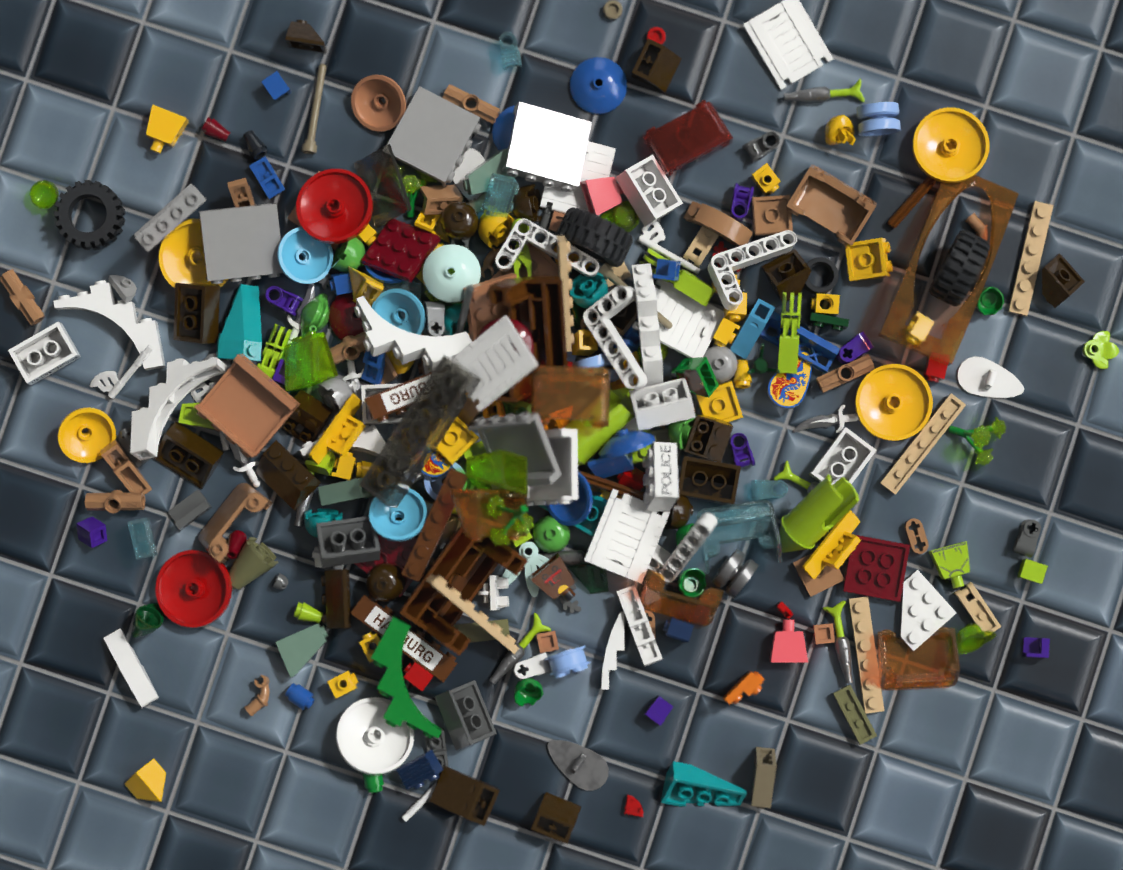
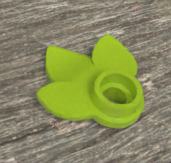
M1108 331L1096 333L1092 340L1087 341L1083 346V354L1087 358L1092 359L1094 365L1100 369H1107L1108 359L1115 358L1119 354L1118 347L1114 343L1109 342L1110 332Z

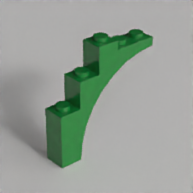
M393 616L371 656L375 665L381 668L387 667L377 686V689L380 690L379 693L388 698L390 695L393 697L383 718L386 719L385 723L392 727L396 725L400 727L403 721H406V725L410 728L423 730L425 736L431 739L434 737L439 738L442 729L429 721L418 710L404 683L402 650L411 624Z

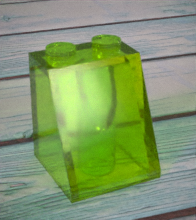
M316 330L305 333L304 338L302 336L291 339L292 343L285 345L286 392L309 388L320 384L326 379L338 376L324 332L316 333Z
M501 449L466 458L467 477L518 494L528 495L527 457Z

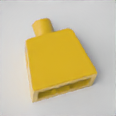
M152 105L146 131L147 137L154 140L150 150L161 154L164 144L174 147L189 122L188 119Z

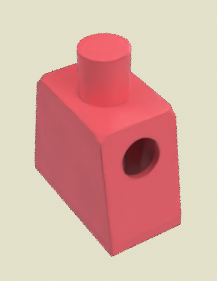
M615 177L590 179L580 182L590 213L600 215L622 203L620 194L624 192L616 182Z
M783 620V631H774L770 654L771 663L808 662L803 631H794V620Z

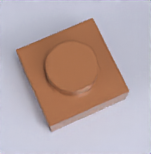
M554 211L549 231L557 232L565 214Z
M833 623L813 625L815 644L835 643Z
M555 631L536 634L540 653L559 650Z

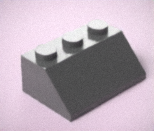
M369 516L316 523L322 568L380 560L378 536L370 523Z
M475 680L434 696L456 750L497 734Z

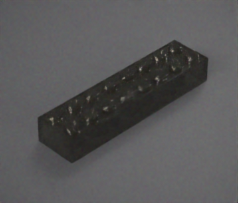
M443 355L359 485L388 507L397 508L480 383L481 378L454 358Z

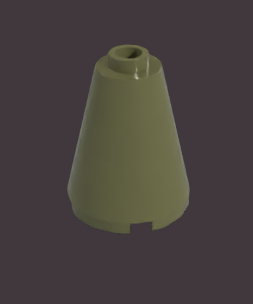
M255 537L247 539L229 570L232 589L240 590L275 567L278 561H274L276 559L275 554L263 542L260 545L256 543L257 538Z

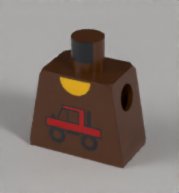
M559 553L555 554L530 575L531 581L552 599L562 595L568 602L576 595L570 588L575 581Z

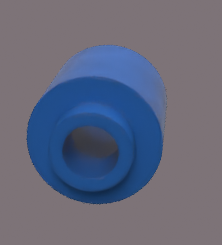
M293 683L285 694L288 701L302 710L305 708L309 709L315 701L313 699L314 694L300 684L296 685Z

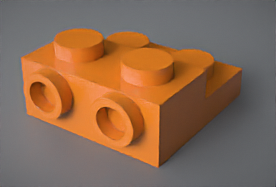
M748 671L724 695L723 699L728 704H736L743 697L742 692L747 696L751 694L755 696L762 689L760 685L765 679L757 671Z

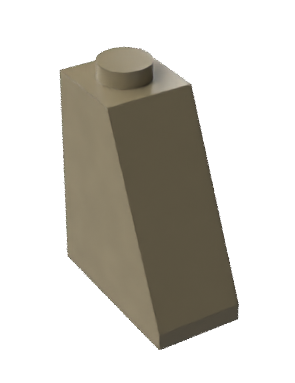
M756 747L751 806L760 809L771 808L776 774V754L773 748Z

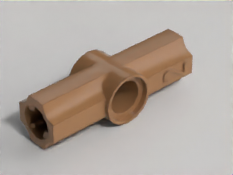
M451 84L448 85L442 97L491 124L495 123L501 109L479 99L476 95L469 94ZM473 100L477 105L470 109L466 106V103Z
M11 269L2 274L0 277L1 283L9 292V297L14 305L22 311L30 325L33 326L45 318L44 313L35 302V297L31 291L22 283L16 272Z
M364 331L356 336L348 335L343 338L342 343L322 352V357L327 367L331 368L347 359H357L360 353L366 350L363 343L366 332Z
M869 354L817 377V384L822 393H825L875 369L874 363ZM842 369L849 370L850 377L848 379L841 376Z
M113 490L111 493H87L85 495V508H87V511L107 510L110 513H117L120 510H144L146 500L143 492L123 493L120 490Z

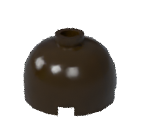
M535 184L519 187L513 193L511 201H509V210L513 212L517 219H527L533 223L540 222L542 215H539V210H542V207H539L541 195L538 189H534Z
M454 202L444 209L441 214L440 223L444 234L448 238L458 241L467 240L476 233L479 219L477 212L471 205L466 202Z
M678 494V499L671 508L664 526L665 529H679L687 524L690 516L693 515V506L690 504L687 496Z
M391 563L376 565L369 571L366 578L368 593L378 601L389 602L396 599L405 587L402 571Z

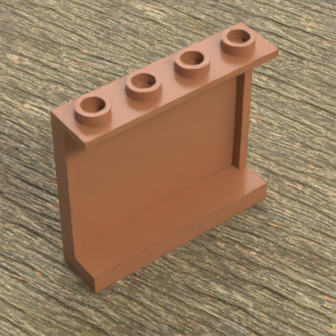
M238 354L234 358V363L200 404L195 405V408L198 410L197 414L201 418L212 422L211 426L215 430L226 434V439L230 443L241 447L240 451L245 456L253 458L257 457L298 408L300 403L244 354Z

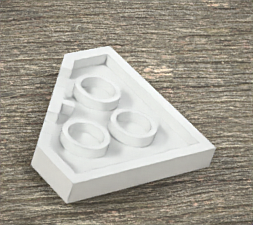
M919 570L915 571L904 581L902 589L900 638L912 651H915L956 614L954 609Z

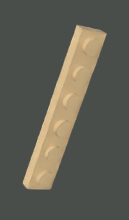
M1038 201L1033 202L1009 304V313L1028 316L1053 205Z
M562 235L556 236L558 276L561 277L563 283L567 352L572 351L571 345L575 344L574 333H571L574 319L573 315H570V308H573L572 297H569V290H572L571 278L568 279V272H571V261L567 258V253H570L571 249L570 242H567L565 236Z
M950 393L880 484L896 495L966 404Z
M430 574L426 581L513 654L518 651L519 647L514 644L516 642L514 638L509 634L504 636L501 633L503 629L495 622L491 625L487 621L489 619L487 615L482 611L477 613L473 609L475 605L468 599L463 601L460 598L461 593L453 587L449 589L446 586L448 582L438 575L436 578Z
M868 596L851 598L848 601L865 714L884 711L869 599Z

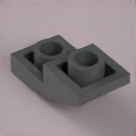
M441 728L442 732L439 738L434 737L431 739L427 736L425 738L427 752L433 750L443 768L444 765L448 767L449 765L444 728Z

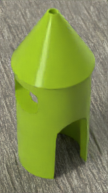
M608 387L563 428L577 429L578 466L586 465V462L609 439L614 437L617 431L621 430L635 417L622 404H619L622 400Z
M828 474L787 515L782 517L776 551L778 553H786L814 548L815 544L859 502V496L852 484L842 476L832 485L831 477Z

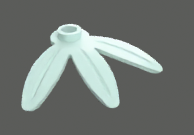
M525 542L520 546L519 554L528 560L524 566L525 580L531 596L537 597L539 587L531 581L530 575L537 570V565L541 567L549 558L538 554L536 544ZM526 548L532 549L531 555L525 553ZM507 569L502 575L503 578H508L509 585L519 576V574L516 576Z

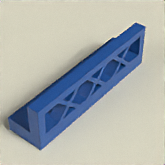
M773 311L760 334V337L778 347L779 340L777 339H780V334L783 333V328H780V314ZM771 326L776 329L778 336L772 337L766 333L768 327ZM800 326V329H797L799 343H801L799 344L798 358L827 373L840 348ZM806 346L810 348L811 355L806 356L802 354L800 347ZM818 356H824L829 359L826 366L818 363Z

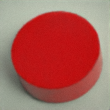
M653 27L647 33V40L651 39L663 45L666 34L662 28Z

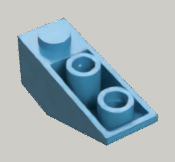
M758 298L730 348L733 353L746 360L775 309L774 306Z

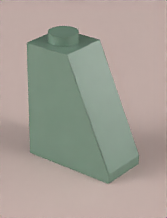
M508 148L501 149L465 175L463 187L465 192H468V195L516 186L515 178L501 171L505 166Z
M376 477L358 478L318 487V498L321 506L372 498L379 494Z
M318 623L276 642L290 678L296 676L327 642L326 637L328 633L325 626H321Z

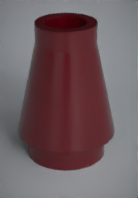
M209 117L201 131L205 132V135L226 142L231 133L217 120Z
M235 530L229 535V549L226 555L228 558L235 559L247 541V536L244 532Z

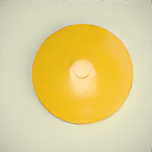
M952 107L938 109L928 114L919 123L912 141L913 155L920 169L930 178L943 183H960L976 175L985 164L990 147L987 131L981 121L966 110Z
M199 218L182 221L161 241L158 252L159 266L165 279L174 288L177 282L211 284V281L206 280L207 274ZM223 279V283L213 285H220L221 288L229 279Z
M887 364L871 371L861 381L855 397L856 413L861 424L872 435L888 441H900L917 434L928 422L933 406L932 393L923 376L916 370L901 364Z

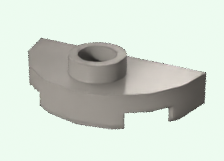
M109 275L108 281L125 303L132 301L136 294V285L125 277Z

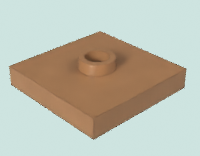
M790 195L752 197L754 236L774 235L786 230L793 231L792 214L788 211L789 207L786 206L790 200Z
M813 553L793 562L810 597L845 580L840 569L837 570L829 566H825L819 575L812 579L802 566Z

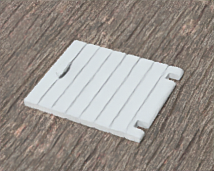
M783 0L743 24L781 90L787 87L784 83V80L787 78L793 84L823 66L821 58L825 57L827 62L833 60L799 0Z
M588 141L580 182L609 177L616 149ZM580 183L579 187L572 192L562 191L560 187L544 186L539 207L546 208L547 202L552 203L551 210L564 214L572 207L588 211Z
M657 279L655 283L661 286L660 289L655 287L657 311L673 325L671 329H667L659 323L660 343L689 358L703 357L724 317V311L711 304L703 306L674 288L670 282ZM635 321L632 327L639 331L638 322Z
M506 315L448 361L450 367L458 366L454 373L472 402L480 401L476 406L479 412L539 366Z
M612 489L584 561L642 584L670 511L663 512L662 516L658 515L657 511H647L644 501L625 493L622 499L616 498L618 490Z

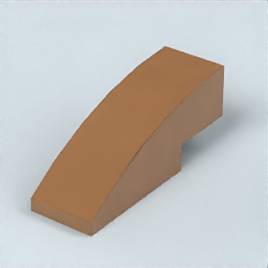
M116 440L100 450L101 456L130 493L143 492L145 495L152 490L141 472Z

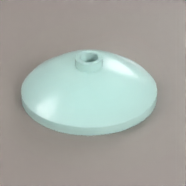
M449 244L435 249L427 257L423 267V280L426 288L434 297L445 302L462 301L464 299L463 288L479 283L481 278V269L477 258L470 250L460 245ZM450 268L455 270L453 275L448 274Z

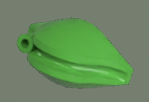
M320 293L303 308L301 312V338L309 340L327 325L330 312L328 296L326 294Z

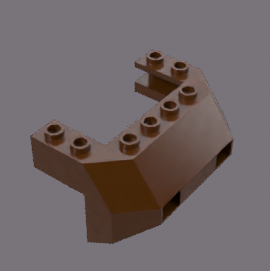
M531 276L510 278L489 285L488 298L490 299V305L504 301L509 318L521 322L531 333L534 342L533 357L539 365L498 397L496 401L518 402L533 394L569 395L563 283L561 277Z
M467 517L414 588L399 612L460 656L471 641V639L454 627L455 623L461 618L463 611L426 581L430 574L436 578L438 575L448 582L446 586L449 589L455 588L461 593L460 598L463 601L468 599L472 603L473 598L483 587L488 577L494 572L498 563L517 576L524 569L528 560Z

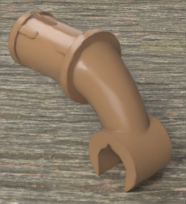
M973 213L965 221L976 232L975 235L987 241L988 225H984Z
M492 247V250L485 257L481 267V275L485 277V269H489L491 276H493L494 269L492 265L501 248L495 249Z
M260 675L264 680L262 684L254 679V684L260 688V694L258 693L257 698L244 707L251 716H254L262 707L268 706L267 702L270 694L269 678L265 675Z

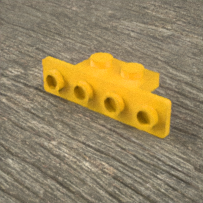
M352 394L345 401L340 412L335 415L330 426L323 432L322 437L311 449L309 456L315 463L320 464L329 450L344 457L366 427L363 422L353 417L362 405V401L357 395Z
M851 510L837 522L802 566L812 579H815L825 566L838 570L861 541L857 535L851 534L860 523V520Z

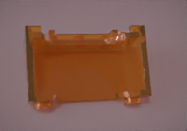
M537 366L532 370L531 413H538L543 427L550 422V419L589 420V423L594 428L608 427L610 370L594 367Z
M451 490L453 504L465 536L470 537V541H482V537L508 536L507 540H519V536H527V512L522 515L523 523L516 519L505 534H501V531L512 519L513 514L497 509L498 506L517 510L522 505L527 506V490Z
M647 570L639 597L645 610L700 626H707L712 623L724 591L709 588L699 596V600L663 590L665 585L664 576L659 572Z
M939 628L934 636H930L915 651H912L901 638H896V633L891 630H883L877 633L881 689L942 688L957 684L960 665L955 628Z

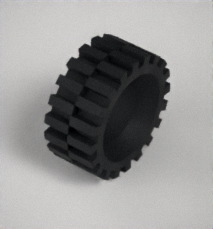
M85 180V183L78 181L75 182L76 186L71 187L69 185L66 187L67 192L65 194L61 192L59 195L61 198L60 202L56 201L55 203L57 211H54V217L57 219L55 224L59 228L60 234L74 246L81 247L84 250L92 248L100 250L101 246L105 248L110 246L109 242L111 240L115 242L118 239L115 236L123 231L121 225H125V219L123 218L125 209L122 207L123 204L117 195L108 186L102 185L98 181H95V183L90 180ZM87 197L102 200L107 211L105 222L99 229L93 232L79 231L72 222L74 206L77 202Z

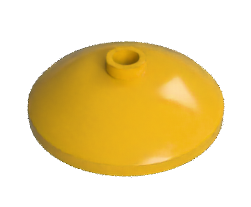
M86 407L71 412L63 419L58 429V443L63 453L70 459L81 463H91L102 459L100 450L116 440V429L113 421L105 412L96 408ZM83 429H88L86 433H82Z

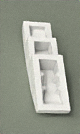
M635 585L616 591L644 666L663 660Z
M619 612L606 646L602 666L601 690H609V670H617V651H624V612Z
M118 629L104 637L113 658L140 706L143 708L158 699L159 697L144 667L141 665L134 649L130 646L123 630Z

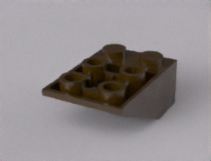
M444 765L429 801L461 817L485 826L500 790L496 786Z

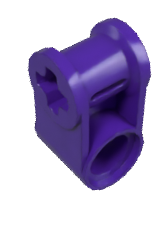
M735 183L730 216L740 222L746 218L754 187H743ZM740 207L743 209L744 214L741 216L736 215L734 209Z
M271 286L266 290V298L269 303L296 316L295 311L300 302H303V298L277 286ZM275 290L278 291L280 297L277 300H271L269 297L270 293Z
M862 331L840 348L836 357L840 363L848 364L874 346ZM844 352L850 353L848 357H843Z
M742 433L733 434L729 439V445L734 465L741 466V468L749 465L755 466V460L747 437ZM736 436H740L743 439L741 447H736L733 443Z

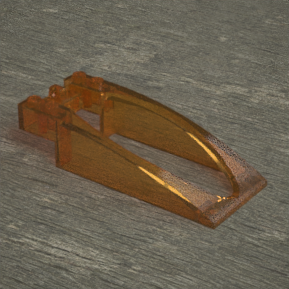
M976 175L960 183L940 182L890 301L891 305L878 334L879 337L947 366L953 363L990 273L1019 193ZM974 186L982 188L989 198L991 208V246L979 279L961 308L951 319L942 325L944 328L939 339L927 334L921 344H910L906 341L905 336L908 331H906L907 325L905 324L914 305L916 269L925 241L940 215L962 191Z

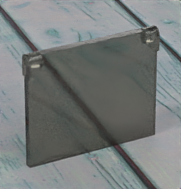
M390 144L354 163L358 176L366 183L372 195V219L375 228H379L412 210Z

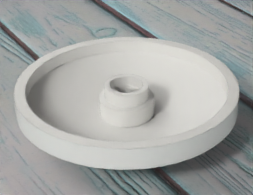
M370 697L359 700L344 712L338 723L336 742L343 759L359 772L369 775L389 773L402 765L412 750L414 730L406 725V721H403L400 727L397 725L392 727L385 723L386 719L383 718V715L391 702L388 699Z

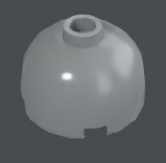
M714 346L706 350L703 357H707L718 384L732 379L736 373L738 361L731 349L724 346Z
M337 377L324 380L318 384L319 387L317 388L321 399L325 405L329 403L333 407L332 413L335 415L340 412L345 401L350 398L354 390L349 381L345 382Z

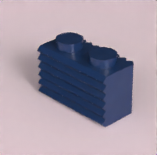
M672 617L670 620H665L663 631H666V636L688 643L694 626L689 624V622Z
M430 750L397 768L396 772H398L400 779H402L405 789L408 790L413 787L416 790L425 785V780L428 779L431 782L438 778V773L443 768L433 750Z

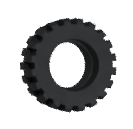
M575 207L566 211L556 232V236L564 235L566 241L570 242V245L600 263L605 264L607 262L612 267H619L623 264L633 243L632 235L623 228L598 215Z
M961 230L934 277L929 289L930 294L954 307L959 306L973 285L991 246L989 242L967 230Z

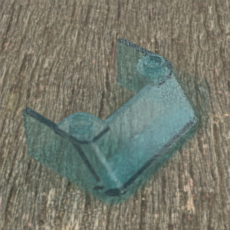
M758 500L702 509L697 513V521L704 513H711L717 519V525L701 545L706 574L710 573L709 558L715 557L720 553V544L757 538L762 548H775L778 563L782 562V543L773 504L770 501Z

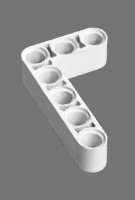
M520 219L495 259L496 266L500 271L510 270L526 242L557 259V253L551 249L554 244H557V237L527 219ZM526 224L529 226V231L521 233L518 230L519 226ZM543 234L546 240L543 243H538L535 240V236ZM515 240L520 244L518 249L512 250L509 248L508 245L511 241ZM570 245L571 252L567 253V258L572 253L579 256L577 262H571V268L586 277L596 276L599 271L598 261ZM507 257L510 262L507 266H501L499 259ZM593 263L596 270L594 272H587L585 265Z
M786 230L718 253L712 257L707 269L725 309L729 311L736 310L743 300L742 291L733 271L790 252L797 242V236L793 231ZM783 239H787L790 244L784 243ZM766 245L772 246L773 250L767 249ZM749 251L755 252L756 256L750 255ZM731 257L738 258L739 262L733 261ZM714 263H719L722 268H717ZM721 280L728 281L729 285H724ZM729 297H734L737 302L730 301Z
M617 286L589 307L583 314V320L624 385L629 389H642L647 384V377L610 320L634 301L636 293L630 286ZM625 290L626 297L623 299L622 292ZM609 301L611 302V309H610V310H608V308H607V305H608V302H609ZM594 313L597 315L596 321L593 320ZM604 329L607 330V335H606V337H604V335H603V330H604ZM615 344H616V346H617V351H616V353H614V351H613V346H614ZM625 360L627 361L626 369L623 367V362ZM635 376L637 377L638 381L636 385L633 382Z
M711 513L702 514L672 554L657 544L648 569L665 582L674 581L717 525L716 517Z

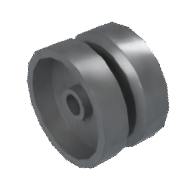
M738 549L725 560L712 580V583L719 588L723 587L728 580L731 581L726 587V593L732 598L740 592L759 566L750 559L741 567L740 565L745 559V554Z

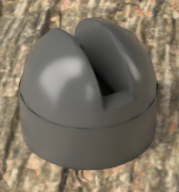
M279 573L272 587L279 590L285 589L289 584L287 577Z

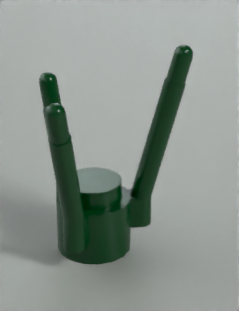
M764 343L761 344L758 359L755 360L753 369H750L748 374L780 372L779 369L769 368L768 362L763 359Z

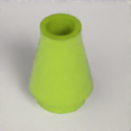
M298 602L293 617H296L297 620L320 623L323 612L318 611L305 602Z

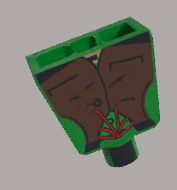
M707 357L685 358L671 372L673 379L686 378L689 391L693 394L710 397L719 386Z

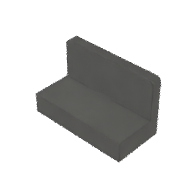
M196 490L169 510L168 513L175 521L177 528L183 530L210 510L212 506L202 492Z

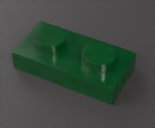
M811 313L809 316V322L813 323L812 326L824 328V325L832 326V330L843 331L849 324V319Z

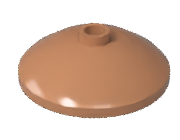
M370 75L360 80L353 89L351 96L352 110L362 125L373 131L381 132L388 131L399 124L406 111V99L402 89L394 80L384 75ZM381 97L385 99V103L381 101Z

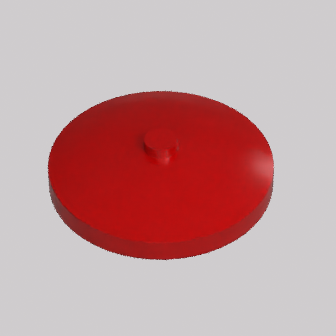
M328 169L315 174L302 186L296 201L297 217L305 232L315 240L327 244L344 243L358 236L368 225L373 212V199L366 183L355 173L344 169Z
M201 550L183 551L168 559L160 569L155 587L156 598L163 613L174 623L192 628L206 626L221 617L227 609L232 595L231 578L225 565L212 557L210 553Z

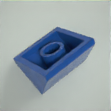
M632 452L605 459L600 458L599 453H596L587 462L594 475L601 478L634 469Z

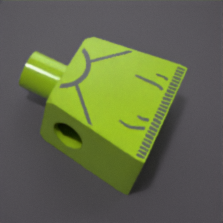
M967 541L929 551L940 578H950L953 589L964 586L962 574L970 572Z

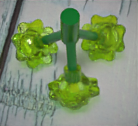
M398 163L392 164L386 168L387 174L384 177H390L395 180L396 184H399L398 187L402 190L407 200V217H414L415 199L420 192L421 186L431 182L436 183L437 180L418 170L416 172L419 174L420 179H417L415 175H405L402 178L401 174L405 166H399Z
M995 417L992 425H986V427L980 425L979 428L965 430L951 425L949 433L964 437L977 454L975 465L980 463L985 466L994 458L991 454L994 449L983 450L982 448L989 444L991 432L1001 439V435L1006 433L1005 421L998 420V417Z
M495 495L486 504L487 515L496 519L498 516H502L503 512L513 514V517L501 529L491 528L490 539L499 546L503 544L509 545L510 539L507 533L510 526L519 535L523 532L528 534L529 530L534 527L532 523L534 519L528 516V507L526 505H522L517 510H512L505 507L503 498Z

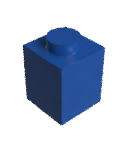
M349 272L331 274L332 280H329L331 291H334L336 295L353 292Z

